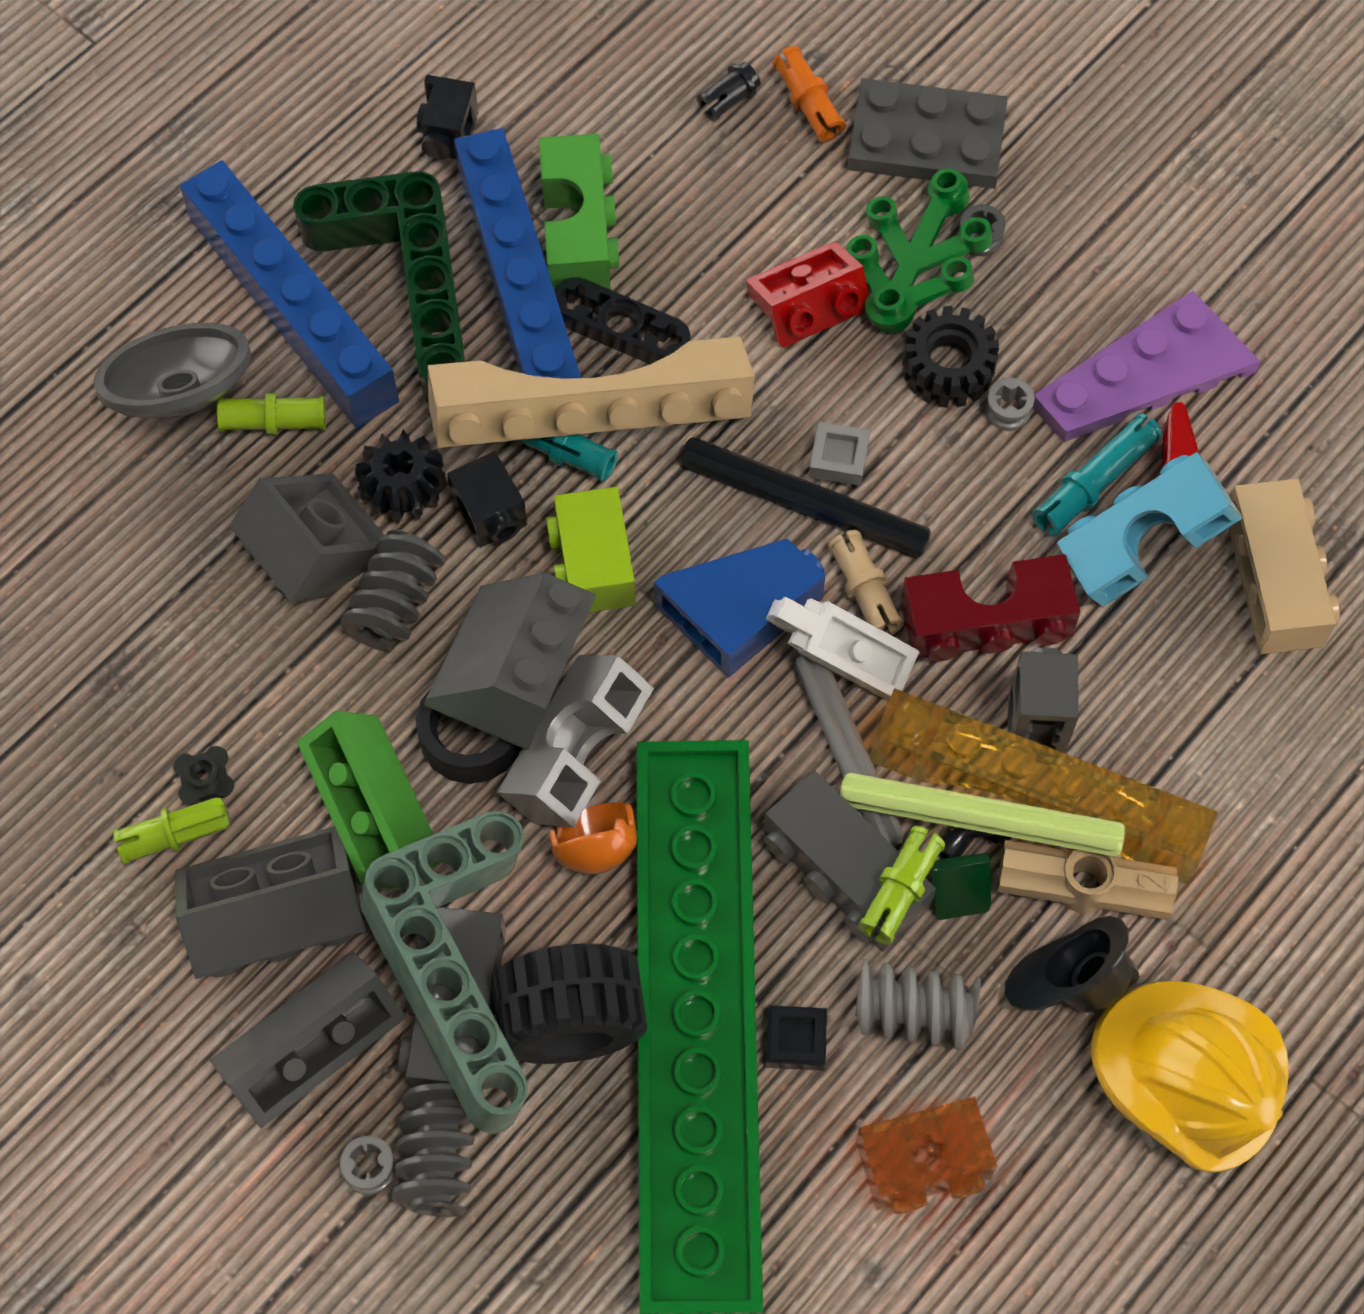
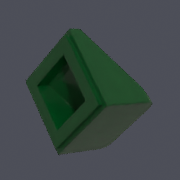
M979 853L935 861L929 871L927 880L936 888L932 903L936 919L945 920L986 913L990 910L991 870L989 854Z

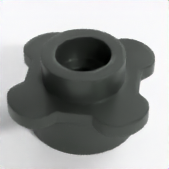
M212 746L206 753L193 756L183 753L175 759L173 769L176 774L180 775L182 787L178 795L183 803L192 806L216 797L225 798L232 793L234 781L229 777L225 765L229 760V756L224 748ZM201 772H208L209 776L206 779H199Z

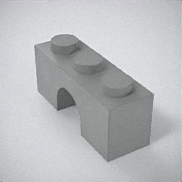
M578 655L545 710L529 750L524 748L521 750L497 793L534 824L574 828L601 781L584 766L588 754L605 737L612 734H628L654 688L619 655Z

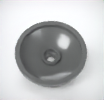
M189 323L172 326L141 336L112 353L96 371L94 387L103 405L123 415L155 419L181 417L209 406L235 386L250 363L251 350L246 336L238 329L219 323Z

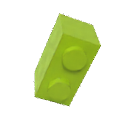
M618 486L554 495L556 516L546 517L550 548H561L563 564L554 565L555 577L596 594L588 613L636 606L635 580Z

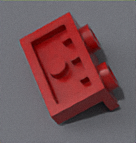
M836 240L746 279L749 297L771 318L775 339L781 347L789 346L866 311L865 303L869 293L864 267Z

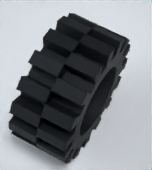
M943 306L942 316H938L935 308L926 311L925 321L919 316L913 322L912 330L908 329L902 360L904 380H910L909 389L914 394L923 389L922 400L929 404L934 396L939 397V407L948 408L949 399H955L957 407L966 406L968 395L973 402L981 398L982 390L987 392L990 388L996 370L999 341H994L995 330L992 325L984 329L986 319L980 314L973 321L970 320V309L963 307L961 308L960 316L952 315L953 306ZM940 346H954L964 350L969 355L970 362L964 367L946 368L935 363L931 359L930 353L933 349Z

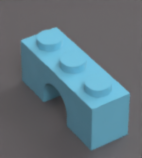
M1198 452L1191 456L1183 455L1171 460L1161 469L1160 476L1143 487L1138 485L1123 491L1115 498L1112 507L1098 516L1090 515L1078 520L1068 529V535L1057 541L1058 546L1063 554H1066L1068 563L1087 595L1102 607L1149 578L1139 561L1138 546L1141 538L1150 528L1159 524H1174L1182 536L1197 548L1243 519L1211 466Z

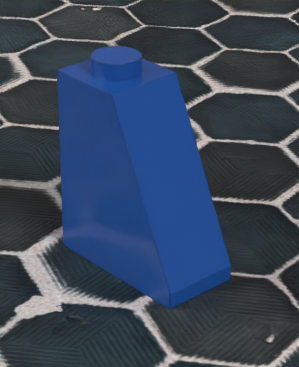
M787 538L662 575L654 582L655 607L729 678L784 632L781 628L765 620L775 599L782 600L783 597H787L802 606H805L807 599L810 598L819 602L823 599L825 571L821 562L812 552L807 549L799 550Z

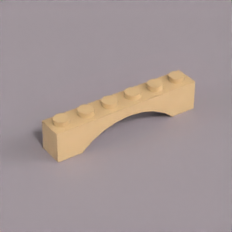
M741 336L689 341L674 353L650 365L621 374L596 378L561 379L532 376L502 369L481 360L428 365V406L437 448L751 417L755 375Z

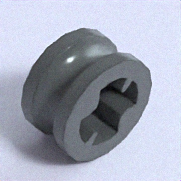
M978 204L971 206L964 211L960 219V228L970 218H983L990 223L992 244L983 252H970L969 254L974 256L991 255L999 250L1003 242L1005 218L998 209L990 205ZM974 233L971 234L969 237H980L982 236V233Z

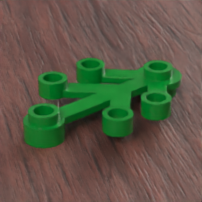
M945 168L939 170L928 184L930 203L910 243L898 223L897 207L892 198L879 196L867 204L866 212L870 227L879 231L898 265L891 282L878 263L879 252L877 242L873 237L858 235L847 244V251L863 265L866 283L871 291L865 303L867 317L873 325L883 332L896 333L907 328L916 314L917 306L950 292L958 293L969 289L974 281L972 264L968 259L961 256L970 252H983L992 244L990 223L983 218L974 217L962 224L959 235L933 245L947 215L960 213L968 206L970 201L967 179L955 169ZM883 211L889 212L888 214L883 216L876 215L879 212ZM974 233L983 234L982 236L976 238L969 237L971 234ZM869 250V252L864 255H857L859 251ZM942 265V275L914 285L919 274ZM956 272L965 273L960 277H951Z

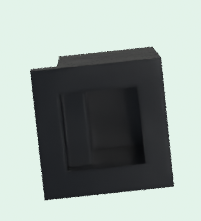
M426 75L424 86L427 103L420 104L416 121L417 132L423 133L424 137L421 148L425 154L432 158L457 159L454 139L472 135L479 114L475 83Z

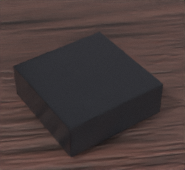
M769 1005L766 1068L825 1071L827 1008Z

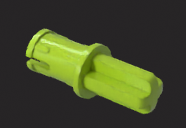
M218 797L171 812L169 808L161 810V816L123 829L113 830L114 841L121 843V846L116 848L122 862L128 864L132 860L171 847L174 852L182 850L183 843L226 830L230 827V815L226 804L222 798Z

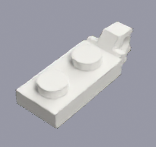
M783 597L782 600L775 599L765 619L782 630L792 633L788 644L798 649V653L889 702L899 700L919 654L917 649L829 601L820 603L810 598L807 599L805 606H802L787 597Z

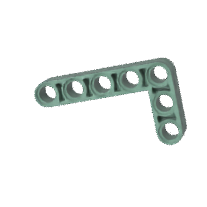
M502 811L486 812L379 857L370 864L366 871L360 899L362 912L468 1119L481 1131L494 1134L503 1132L514 1124L527 1098V1081L437 908L496 883L510 875L515 867L523 844L524 832L521 824L514 816ZM486 840L497 841L507 851L502 853L491 852L481 842ZM445 862L455 870V873L439 875L429 867V864ZM382 884H392L398 887L403 895L396 898H387L379 894L375 888ZM411 933L419 934L427 940L429 946L423 949H413L407 946L401 937ZM436 984L446 985L453 990L456 998L449 1001H440L429 993L428 987ZM464 1035L472 1036L481 1043L483 1051L476 1054L465 1053L458 1048L454 1039ZM488 1088H498L508 1095L511 1104L502 1108L494 1107L486 1102L482 1091Z

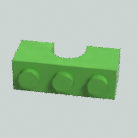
M599 133L539 137L544 209L569 208L577 212L576 215L565 220L544 222L547 268L553 288L555 289L563 280L579 277L611 289L610 269L620 268L617 237L607 238L606 226H616L614 195H604L603 184H613L611 153L601 154Z

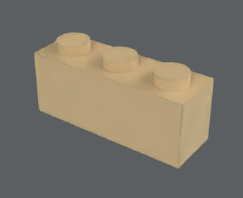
M1299 478L1235 485L1230 498L1243 519L1230 526L1229 532L1259 654L1324 647L1334 627L1339 624L1340 609L1335 594L1328 593L1324 578L1327 573L1326 554L1321 545H1316L1312 532L1315 520L1312 501L1308 497H1303Z

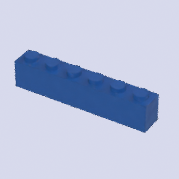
M504 128L455 138L459 175L518 372L550 378H581Z
M223 160L179 185L192 223L356 429L400 402L393 369Z

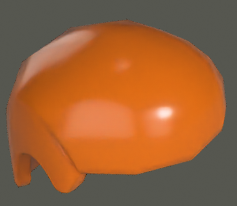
M624 802L602 803L585 807L574 828L557 826V837L554 829L549 832L553 856L557 862L568 870L583 874L608 872L625 862L637 843L633 809L629 803Z

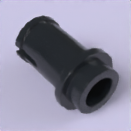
M742 62L739 65L732 63L727 68L728 74L696 96L700 108L706 104H711L718 98V102L703 112L710 120L716 122L724 113L745 97L752 99L756 96V89L761 86V81L756 71L747 62Z

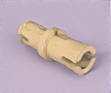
M850 530L846 532L850 541L847 545L842 534L836 536L831 540L828 547L831 553L834 554L847 581L844 587L849 599L857 602L867 623L882 631L887 626L890 635L895 634L903 627L904 621L899 616L885 588L887 578L883 570L875 568L859 531Z

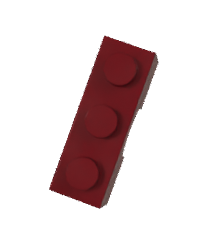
M1066 554L1012 562L1006 584L1009 598L996 605H984L972 600L962 587L959 570L905 577L900 602L910 646L919 651L916 659L928 657L932 661H945L958 656L961 652L982 649L985 653H999L1010 649L1015 644L1036 641L1039 645H1053L1064 641L1069 636H1073L1081 612Z

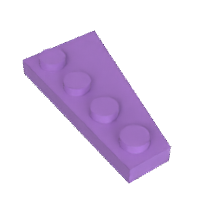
M1191 291L1035 393L1033 409L1061 440L1066 442L1124 421L1126 415L1147 407L1152 411L1170 404L1172 398L1196 390L1197 394L1217 387L1219 381L1239 375L1240 378L1257 373L1261 361L1194 291Z

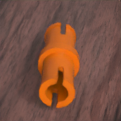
M798 46L784 48L781 51L788 61L784 63L781 56L777 54L772 60V65L779 72L791 92L789 100L796 110L803 111L820 142L824 143L834 140L837 136L831 127L834 126L838 133L842 134L846 128V122L840 117L827 96L828 86L823 78L814 75Z

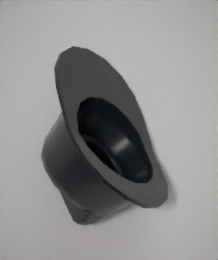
M1113 916L1096 918L1074 932L1044 945L1025 956L1012 969L1005 982L1004 995L1011 1006L1022 1011H1039L1062 1003L1067 1007L1092 1013L1111 1006L1122 996L1127 988L1135 984L1140 978L1136 965L1126 952L1129 942L1127 926L1120 918Z

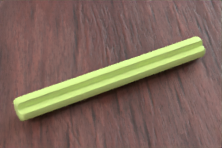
M855 773L845 775L840 790V795L853 808L1103 855L1119 856L1124 843L1125 825L1121 822Z

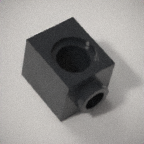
M496 451L447 473L452 500L480 548L492 542L502 543L517 535L521 528L528 526L524 499Z

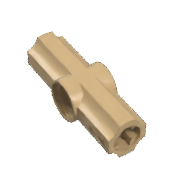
M1005 840L999 867L997 892L1062 902L1070 910L1078 913H1092L1096 910L1104 909L1170 920L1177 895L1178 876L1177 868L1114 858L1109 855L1077 849L1070 851ZM1077 872L1091 873L1098 879L1100 886L1097 888L1083 887L1075 880L1073 874Z

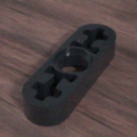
M579 277L568 278L560 282L554 289L566 329L647 364H652L674 353L691 341L690 330L682 320L587 279ZM579 298L585 300V306L578 304L574 310L568 309L567 302L574 304ZM593 313L598 315L597 321H594ZM616 315H628L636 322L635 326L627 332H615L608 327L607 323ZM646 326L650 327V334L645 332ZM669 337L676 339V345L669 344L666 349L659 348V342L665 343Z

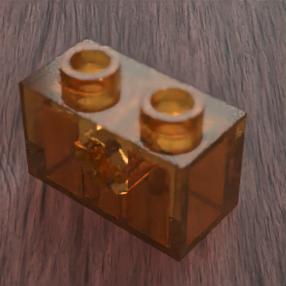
M975 1096L859 1127L856 1144L876 1211L892 1207L894 1214L912 1212L928 1205L927 1197L950 1191L952 1198H962L976 1194L986 1189L985 1181L991 1180L997 1168ZM920 1149H926L929 1157L935 1158L940 1156L935 1170H929L925 1162L914 1163Z

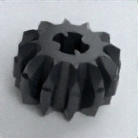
M404 429L399 435L398 440L390 441L387 436L381 433L379 438L380 447L364 446V451L362 452L364 462L356 464L355 476L359 482L357 487L359 497L364 503H370L372 512L378 518L391 510L392 519L398 524L403 518L404 512L411 511L412 515L420 520L423 515L422 505L437 507L440 501L438 491L444 490L447 484L446 474L442 470L444 466L442 455L438 450H431L430 443L424 435L411 442L409 434Z

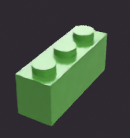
M334 711L297 741L362 887L366 871L373 861L383 855L433 835L431 827L377 715ZM440 862L431 863L429 867L432 869ZM382 884V885L377 886L376 888H398V887H396V886H394V885H392V884Z

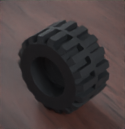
M593 943L553 946L521 955L503 964L491 975L490 983L495 1020L516 1060L539 1064H557L593 1059L617 1052L636 1042L647 1032L648 1027L638 960L632 952L626 949Z

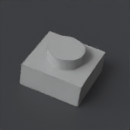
M818 422L809 468V478L861 486L870 430Z

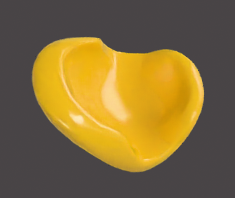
M1155 981L1126 991L1111 1006L1107 1007L1098 1019L1091 1039V1058L1102 1089L1124 1117L1180 1157L1190 1167L1203 1172H1222L1233 1169L1258 1153L1269 1140L1277 1121L1283 1115L1282 1107L1288 1086V1056L1279 1029L1261 1010L1239 997L1208 986L1184 981Z

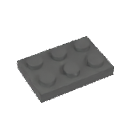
M861 78L847 170L930 181L939 170L952 168L965 176L968 186L996 189L1008 96Z

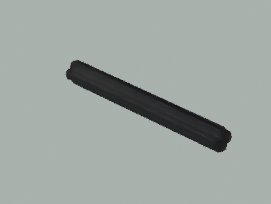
M696 437L690 438L683 448L681 464L684 467L848 531L857 530L861 536L914 557H921L929 544L931 530L928 527Z

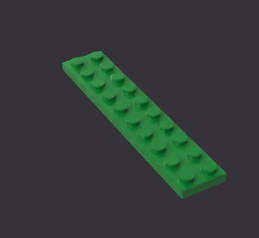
M749 740L637 742L638 966L648 1027L647 1032L638 1040L639 1314H763Z

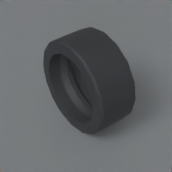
M429 691L420 701L415 720L422 753L433 770L451 781L473 784L490 781L509 769L519 756L521 747L501 738L494 746L482 753L463 755L447 750L440 741L437 730L443 713L424 706Z

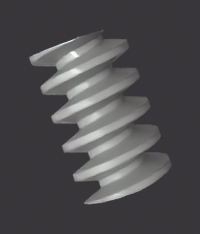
M863 959L855 1016L858 1017L861 1035H868L876 1020H881L886 1039H891L899 1024H904L908 1042L914 1043L922 1028L925 1027L928 1028L932 1046L938 1047L946 1031L952 1032L955 1050H962L968 1037L974 1031L981 978L977 977L969 992H965L962 976L954 973L945 989H943L939 973L936 970H930L922 985H918L914 967L907 966L899 981H895L891 964L885 962L882 964L876 977L873 978L871 977L868 961Z

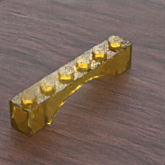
M895 688L873 738L870 756L872 763L920 782L943 783L973 788L1003 796L1029 806L1121 822L1125 825L1124 843L1120 853L1127 860L1177 868L1178 882L1188 885L1201 861L1218 814L1217 811Z

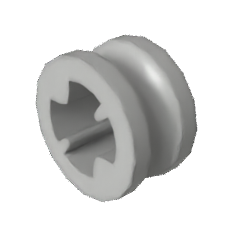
M1013 377L1002 378L994 382L988 392L985 406L986 418L993 426L1000 430L1014 431L1024 427L1030 420L1035 397L1033 390L1026 382ZM1001 399L1007 403L1016 399L1019 401L1018 410L1013 406H1009L1006 409L1001 408Z
M363 1135L353 1139L345 1146L340 1156V1169L343 1178L353 1191L362 1195H375L383 1192L391 1185L395 1177L396 1161L391 1148L384 1140L376 1136ZM371 1151L380 1153L377 1161L382 1168L381 1172L374 1178L368 1172L366 1173V1180L357 1178L360 1170L355 1163L356 1158L362 1153H365L367 1158H370Z

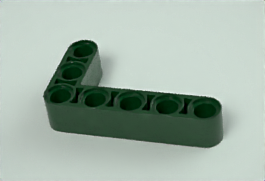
M413 171L305 187L294 198L293 209L303 243L309 249L333 251L401 241L417 367L425 401L428 403V365L465 362L445 213L438 180L429 173ZM429 288H438V289L432 290V291H425L426 289H429ZM435 331H445L438 335L430 334Z

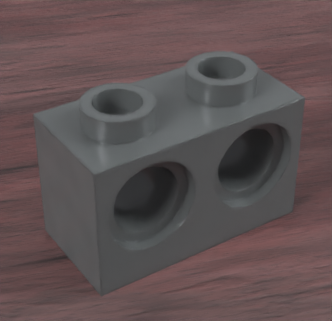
M1050 647L1036 648L1030 652H1020L1008 694L1007 758L1063 761L1079 718L1078 654H1063L1060 650Z

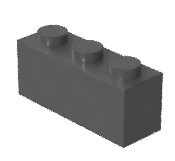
M814 770L765 813L764 834L766 837L764 841L769 850L781 862L787 864L791 860L806 875L804 877L806 886L820 901L828 903L831 900L846 915L844 917L845 924L860 941L866 944L872 941L883 952L890 945L879 943L875 939L885 922V918H880L870 937L866 936L858 928V923L864 918L882 886L879 883L882 872L886 867H893L899 852ZM926 878L922 883L925 887L924 894L918 903H911L894 935L893 942L931 908L936 888Z
M438 907L439 914L494 1016L490 981L492 973L502 965L506 937L502 913ZM418 934L417 949L428 947L429 943ZM436 984L428 987L429 993L440 1001H449L456 998L453 990L446 985ZM408 1002V1015L415 1016ZM415 1016L412 1038L403 1037L398 1064L399 1072L406 1073V1079L410 1088L432 1083H450ZM464 1035L454 1039L458 1048L465 1053L476 1054L483 1051L481 1043L472 1036Z
M353 952L209 1059V1061L261 1129L406 1019V1016L379 976Z

